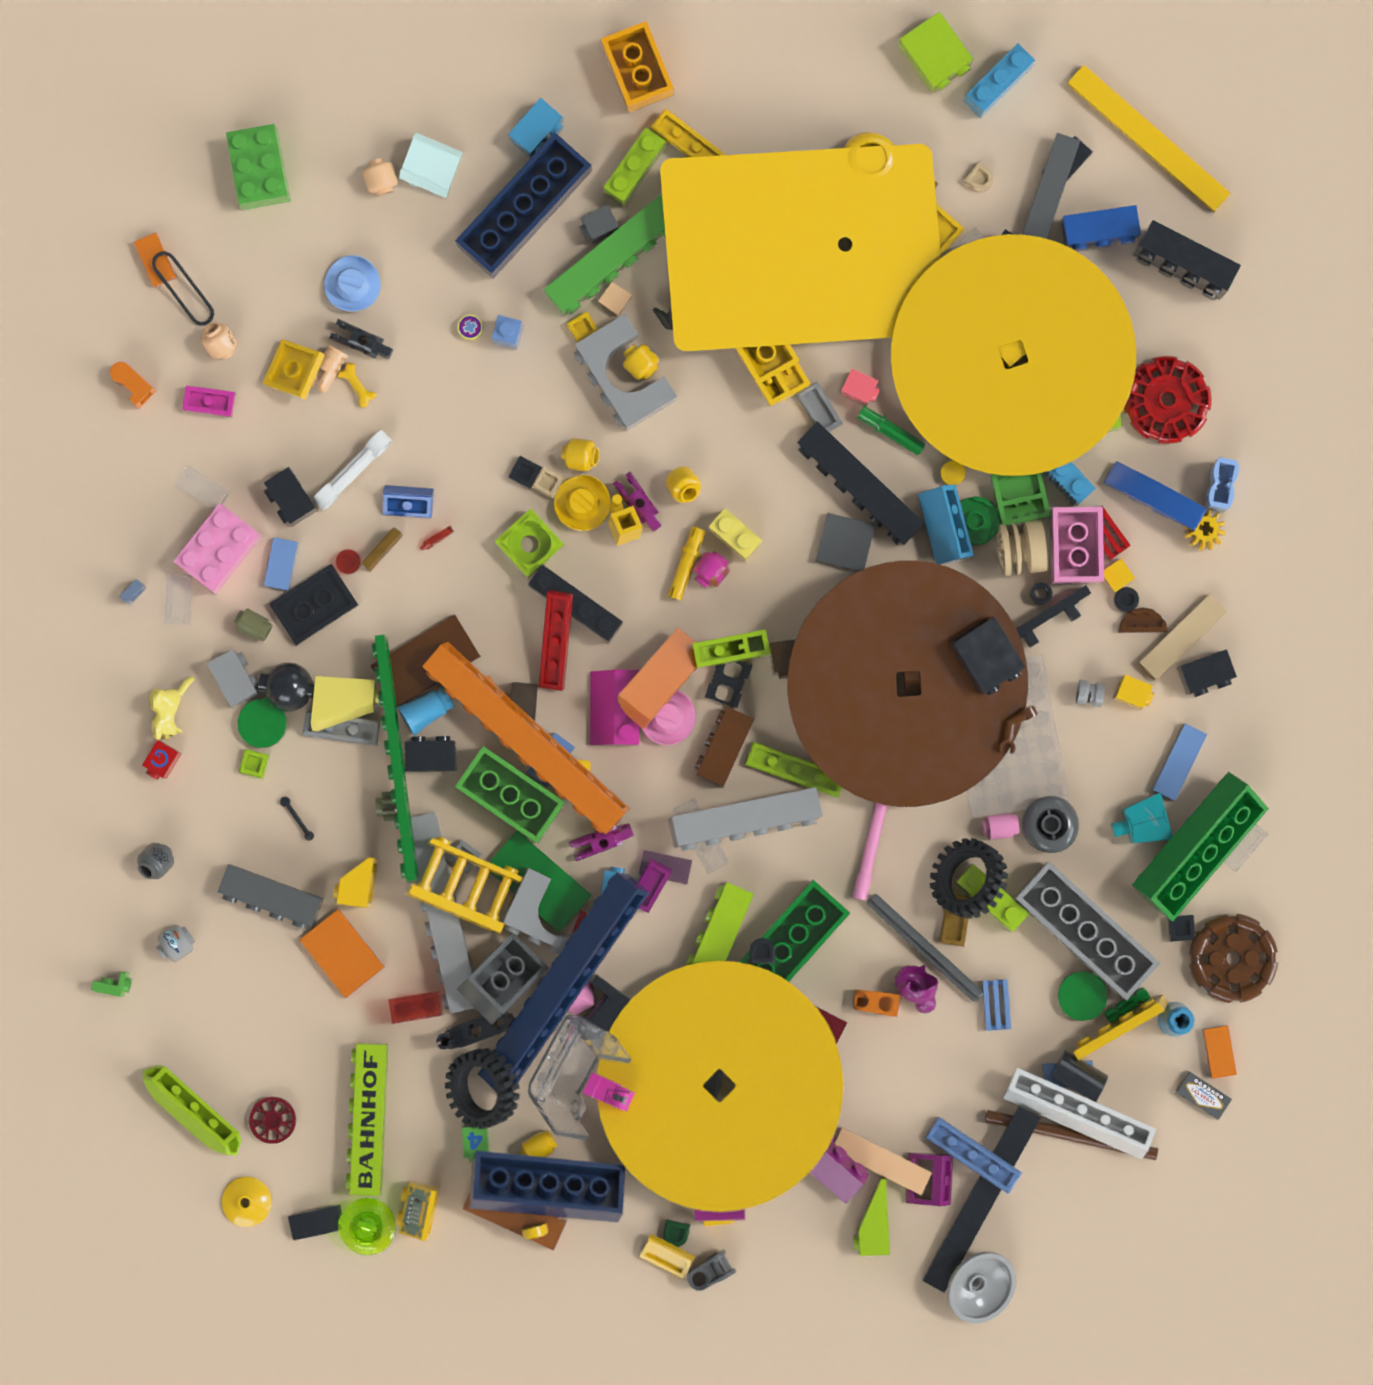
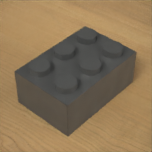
M512 933L457 990L492 1025L548 967Z

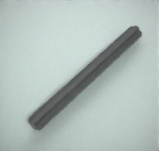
M874 894L867 901V905L971 1001L976 1002L982 997L983 991L879 895Z

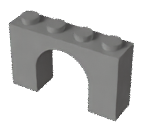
M623 314L576 343L575 348L577 351L574 352V355L581 366L586 364L590 371L587 373V376L593 386L598 384L603 393L600 394V397L606 407L611 405L614 409L615 414L612 416L620 428L624 426L628 431L677 401V396L665 376L637 392L620 391L608 380L606 367L611 356L638 339V333L626 314Z
M526 867L522 876L524 878L518 884L501 922L506 924L504 929L517 935L520 931L529 935L527 940L541 945L543 941L551 945L549 950L560 955L565 948L567 940L575 932L567 935H554L542 927L538 917V908L551 878ZM593 899V901H592V903H591V905H590V907H589V909H588L587 914H588L589 911L592 909L593 903H594V901H595L596 899Z

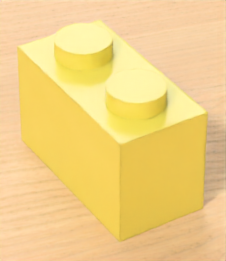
M726 508L710 524L708 529L745 562L762 544V540Z

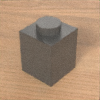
M608 205L581 217L583 225L579 226L585 239L590 238L593 244L610 236L619 229Z

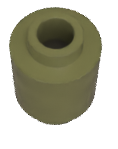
M249 608L245 611L240 610L234 620V623L237 624V631L256 641L261 640L264 642L273 624L268 622L269 619Z

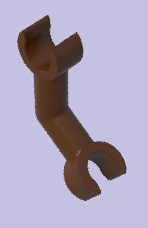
M1030 705L1006 720L1003 740L998 744V751L1002 753L1003 745L1006 743L1010 744V754L1015 752L1016 746L1013 742L1015 726L1038 715L1034 706Z

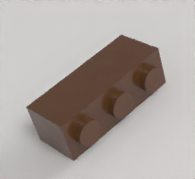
M727 707L726 711L720 710L715 724L719 725L716 733L710 732L704 745L708 747L705 757L700 755L694 767L698 770L696 775L724 787L754 718L730 707Z

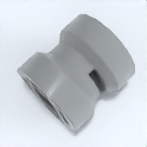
M1079 680L1076 704L1084 705L1090 703L1093 707L1101 708L1105 683L1089 684L1086 680Z

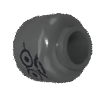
M151 843L137 857L138 871L147 879L162 878L174 864L171 849L167 845L160 843Z

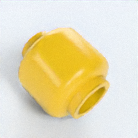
M633 344L623 354L626 357L623 367L636 380L644 379L647 381L659 369L657 365L659 362L658 356L646 344H641L638 347Z
M572 438L567 445L563 446L561 451L562 460H565L566 466L571 470L590 471L593 466H597L600 451L592 440Z
M686 466L672 470L665 482L671 496L680 503H688L695 500L702 488L695 472Z

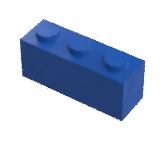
M1137 205L1065 215L1061 219L1064 245L1077 252L1086 250V246L1096 245V248H1105L1111 246L1112 242L1120 241L1121 245L1131 244L1141 235Z

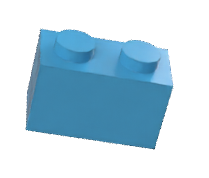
M540 98L508 134L509 140L532 158L555 132L557 134L561 132L564 127L562 125L563 116Z

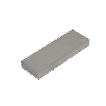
M306 711L303 736L377 746L380 721L355 718L320 731H312V712Z

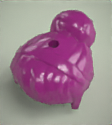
M925 964L920 967L902 966L895 975L894 981L899 994L907 1001L914 1003L916 1010L920 1013H930L936 1007L937 978L926 972Z

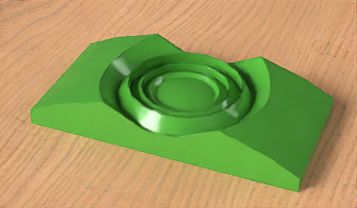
M1042 473L1022 476L990 474L1001 524L1010 526L1011 523L1019 524L1051 517Z

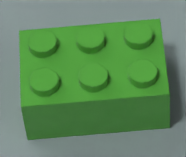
M275 124L226 132L237 198L241 209L248 210L291 202L279 134Z

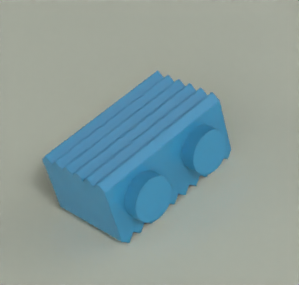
M1072 462L1043 472V474H1046V477H1050V481H1053V485H1056V488H1060V492H1063L1066 499H1070V503H1073V506L1079 505L1096 489Z

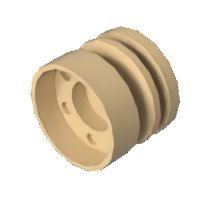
M1041 520L1024 522L1023 533L1020 534L1015 523L1010 524V535H1008L1006 524L998 525L996 551L1004 576L1011 575L1012 564L1016 575L1021 574L1022 563H1026L1029 573L1047 571V546Z

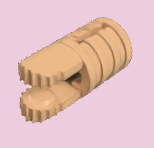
M328 345L327 350L323 353L325 356L312 383V387L318 384V390L322 393L327 392L341 365H343L344 360L348 357Z

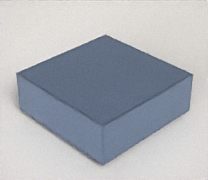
M135 579L119 597L130 605L146 589V586L140 580Z

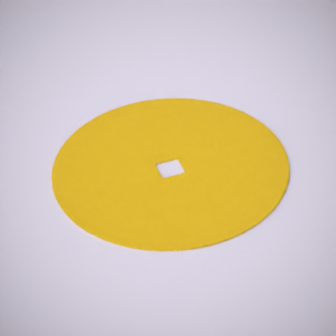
M1014 234L991 236L972 241L947 253L930 266L913 285L901 306L893 330L891 343L892 376L896 392L908 418L918 432L942 454L966 467L989 474L1002 476L1038 474L1056 469L1079 458L1092 449L1116 423L1126 405L1134 382L1136 370L1135 333L1131 317L1118 290L1109 278L1085 256L1070 247L1042 237ZM1021 340L1028 363L1005 369L999 347Z
M710 961L687 965L673 970L645 986L629 1001L613 1023L606 1037L597 1074L635 1092L627 1111L597 1099L605 1134L620 1161L637 1180L657 1195L673 1203L702 1211L724 1212L752 1208L769 1202L796 1186L810 1173L827 1150L835 1134L843 1103L844 1081L839 1050L834 1036L819 1010L807 996L782 977L768 970L739 962ZM718 1069H721L736 1084V1087L720 1103L703 1087V1084Z

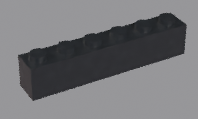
M818 421L797 442L801 446L798 451L807 460L813 457L819 463L816 468L825 477L829 474L836 479L834 485L843 494L848 491L854 496L851 501L861 511L866 508L872 514L869 519L879 528L884 525L890 531L887 536L897 545L900 542L905 545L925 524Z

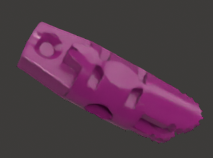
M630 471L625 475L628 482L636 490L628 496L620 482L615 481L612 484L629 507L634 506L641 525L646 522L651 530L655 532L661 527V524L655 517L659 511ZM642 500L644 502V506L642 508H638L635 505V501Z
M627 823L620 826L616 825L607 834L594 831L569 841V845L571 848L588 843L591 845V847L574 854L575 861L577 862L613 847L620 846L624 840L633 837L634 834L630 824Z

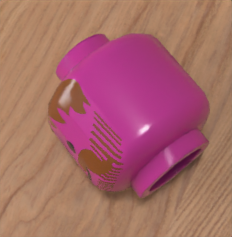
M713 551V553L705 552L693 566V571L697 575L694 579L704 588L708 585L714 588L718 587L730 572L727 566L729 562L716 551Z

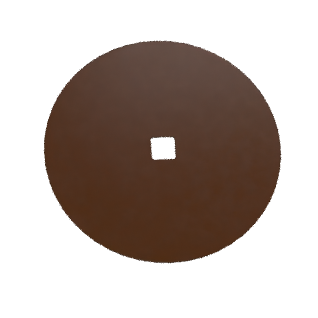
M900 560L874 565L852 574L834 586L817 602L805 619L794 642L789 660L787 675L789 709L794 727L806 752L814 763L840 787L858 797L882 805L896 807L932 805L949 800L977 785L996 768L1009 751L1010 744L1006 743L1003 745L1002 753L998 751V744L1003 740L1006 720L1026 708L1028 669L1023 644L1016 627L1002 605L988 590L965 574L947 566L917 560ZM988 616L997 619L1026 667L1020 671L1021 675L1011 682H1008V680L1000 684L1001 688L991 695H987V693L979 694L948 645V642ZM919 671L921 695L898 697L896 673ZM1022 723L1015 726L1013 742Z

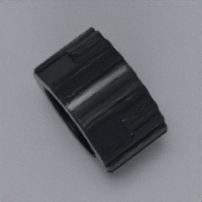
M1044 582L1037 583L1031 588L1030 599L1035 604L1045 605L1052 599V588ZM1043 588L1046 590L1047 595L1044 599L1037 598V589Z

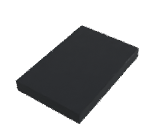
M332 564L269 604L296 646L359 606Z

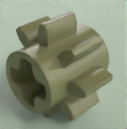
M391 791L381 792L382 798L375 799L377 817L383 816V821H394V814L398 813L397 805L392 804Z

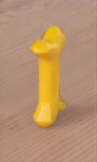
M348 362L345 369L338 372L337 377L348 380L359 397L358 405L360 407H367L369 400L376 398V392L366 390L356 376L354 363Z

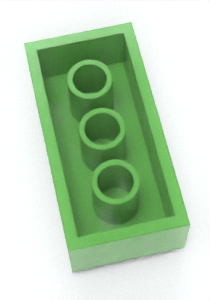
M484 746L455 786L458 790L537 844L566 804L559 797Z

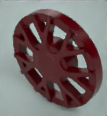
M267 1097L257 1102L252 1108L249 1125L252 1133L260 1141L268 1144L280 1143L289 1138L296 1126V1113L292 1105L285 1099ZM267 1101L270 1102L272 1110L268 1112L265 1111L262 1105ZM278 1102L285 1105L281 1113L275 1110ZM255 1112L264 1114L262 1121L254 1119ZM291 1113L292 1120L283 1121L282 1115ZM263 1124L266 1130L259 1134L255 1128ZM282 1124L290 1129L286 1135L279 1130ZM269 1130H276V1140L268 1139Z

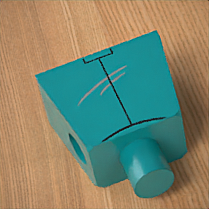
M1161 793L1154 794L1122 809L1124 820L1111 823L1114 837L1128 834L1130 843L1170 840L1173 836Z

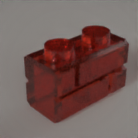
M440 990L388 999L392 1024L444 1015Z

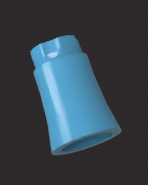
M444 687L435 691L432 690L411 702L397 706L413 736H416L429 724L447 714L446 711L455 707L449 695L444 691Z
M1180 1002L1168 1003L1165 1011L1158 1014L1157 1018L1160 1029L1165 1034L1173 1037L1190 1032L1195 1022L1192 1012ZM1181 1016L1182 1022L1177 1025L1175 1018Z

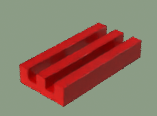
M1103 507V518L1123 544L1120 547L1103 524V534L1115 549L1112 553L1103 541L1104 553L1111 560L1131 545Z

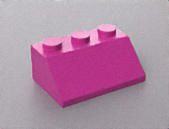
M640 670L590 671V745L639 746L640 726L623 711L618 702V695Z

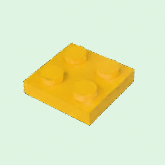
M282 339L262 384L305 400L325 355L311 348Z

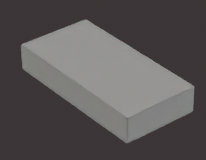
M818 382L796 394L814 424L818 421L829 432L843 424Z

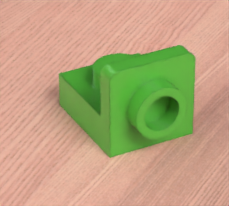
M121 971L118 985H115L116 980L101 977L100 981H93L91 991L124 997L125 992L129 993L132 984V978H129L130 972Z

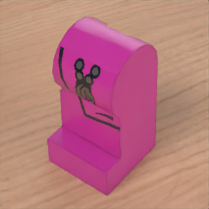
M591 1073L583 1094L627 1111L635 1092L597 1073Z

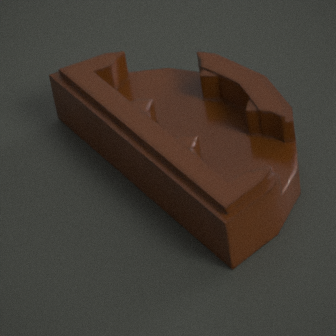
M1138 608L1130 611L1123 617L1118 629V633L1168 632L1166 621L1155 610L1149 608Z

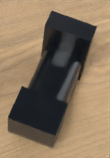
M599 975L591 983L605 994L588 1016L583 1015L572 1030L584 1040L592 1043L598 1042L604 1037L620 1012L630 1001L628 997ZM589 1026H596L598 1029L597 1033L591 1034L588 1030Z

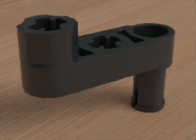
M506 1011L499 1018H502L504 1022L501 1025L497 1024V1020L491 1025L483 1016L459 1024L438 1035L436 1043L441 1042V1044L437 1046L443 1050L463 1048L507 1032L514 1016ZM473 1024L475 1027L481 1028V1032L478 1033L479 1037L477 1034L472 1035L471 1029H474Z

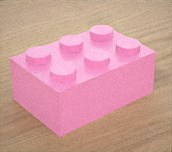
M219 503L174 562L217 594L262 536Z
M1053 507L1050 510L1051 584H1100L1104 582L1103 507Z

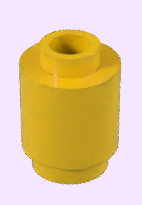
M547 1129L544 1132H538L521 1143L523 1149L520 1150V1153L526 1156L547 1157L554 1152L553 1149L558 1147Z

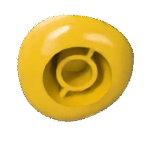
M863 132L853 136L844 147L851 148L848 153V163L851 170L857 175L868 179L883 176L894 164V152L890 146L894 145L893 142L887 137L874 132ZM881 146L887 156L884 168L874 174L862 171L856 162V152L859 147Z
M577 475L569 478L559 487L554 498V509L559 520L567 527L577 531H589L599 527L606 520L610 511L611 501L606 486L599 479L590 475Z

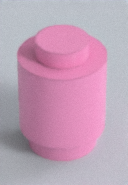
M1005 813L986 816L985 821H982L983 836H987L989 840L1013 838L1014 835L1019 834L1017 815Z

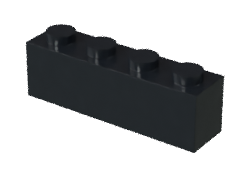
M543 564L528 583L531 589L545 599L549 590L573 594L571 617L609 644L623 625L622 620Z

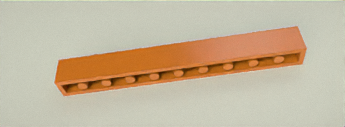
M449 642L441 644L422 666L427 671L426 674L431 680L440 682L445 687L444 691L450 697L457 698L463 703L462 707L467 713L476 715L486 730L498 735L502 745L508 749L512 748L518 754L517 757L523 764L530 765L536 770V775L542 781L549 782L555 788L554 791L559 797L569 800L573 804V809L579 815H585L592 821L591 825L595 830L600 833H609L630 810L620 798Z

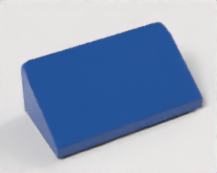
M385 485L382 515L432 518L434 489Z

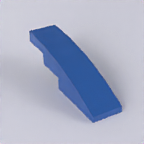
M1116 461L1104 482L1107 486L1128 495L1130 499L1151 508L1153 512L1193 531L1196 530L1207 511L1205 507L1118 461Z

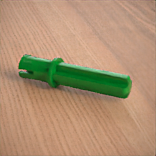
M866 405L863 406L857 416V419L874 428V432L879 431L916 455L921 454L925 447V442L887 420L886 415L881 416L866 407Z

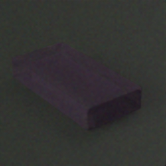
M644 850L639 870L640 875L650 858L673 869L668 881L682 884L688 883L692 860Z

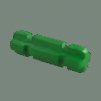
M1142 987L1135 991V994L1131 995L1128 1000H1122L1115 1005L1114 1009L1110 1008L1104 1015L1109 1023H1115L1119 1020L1120 1016L1140 1006L1139 1003H1144L1150 999L1147 990Z

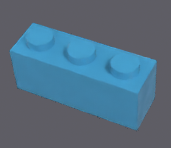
M1018 43L966 94L964 102L982 118L1033 67L1035 59Z
M956 484L940 486L919 493L920 508L924 514L926 531L930 538L932 555L936 564H950L973 557L974 554Z

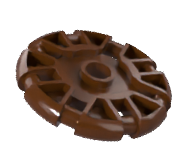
M1223 914L1207 921L1204 924L1205 927L1200 932L1197 931L1189 949V955H1191L1189 967L1195 982L1199 987L1202 986L1207 991V995L1225 1003H1231V1001L1243 1003L1263 993L1262 990L1267 984L1270 986L1278 968V962H1276V952L1278 950L1268 929L1265 931L1259 925V921L1243 914H1236V916ZM1228 926H1236V934H1228ZM1252 932L1258 937L1254 943L1247 938ZM1213 933L1218 938L1211 944L1207 939ZM1231 951L1237 952L1240 957L1238 964L1234 966L1230 965L1226 959ZM1258 953H1266V962H1259L1260 956ZM1201 954H1209V964H1201ZM1256 973L1260 978L1255 983H1252L1249 978ZM1212 974L1219 979L1215 984L1209 980ZM1230 983H1238V991H1231Z

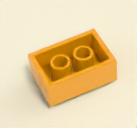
M647 21L601 38L602 49L628 113L674 96L673 85Z

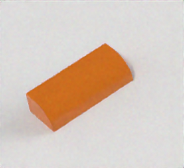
M679 628L674 631L618 695V702L623 711L643 729L647 727L697 669L692 643L696 642Z

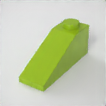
M766 629L692 643L697 668L745 661L771 654Z
M879 1177L857 1228L858 1235H853L854 1250H859L860 1256L890 1255L885 1177Z

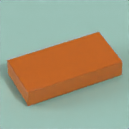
M155 232L134 242L154 288L164 283L154 271L152 260L157 253L165 251L158 234ZM167 255L159 256L156 260V267L167 282L176 279L177 277Z
M1228 1025L1202 1029L1211 1079L1237 1075Z

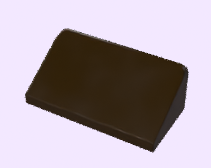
M512 682L511 700L535 721L538 684Z

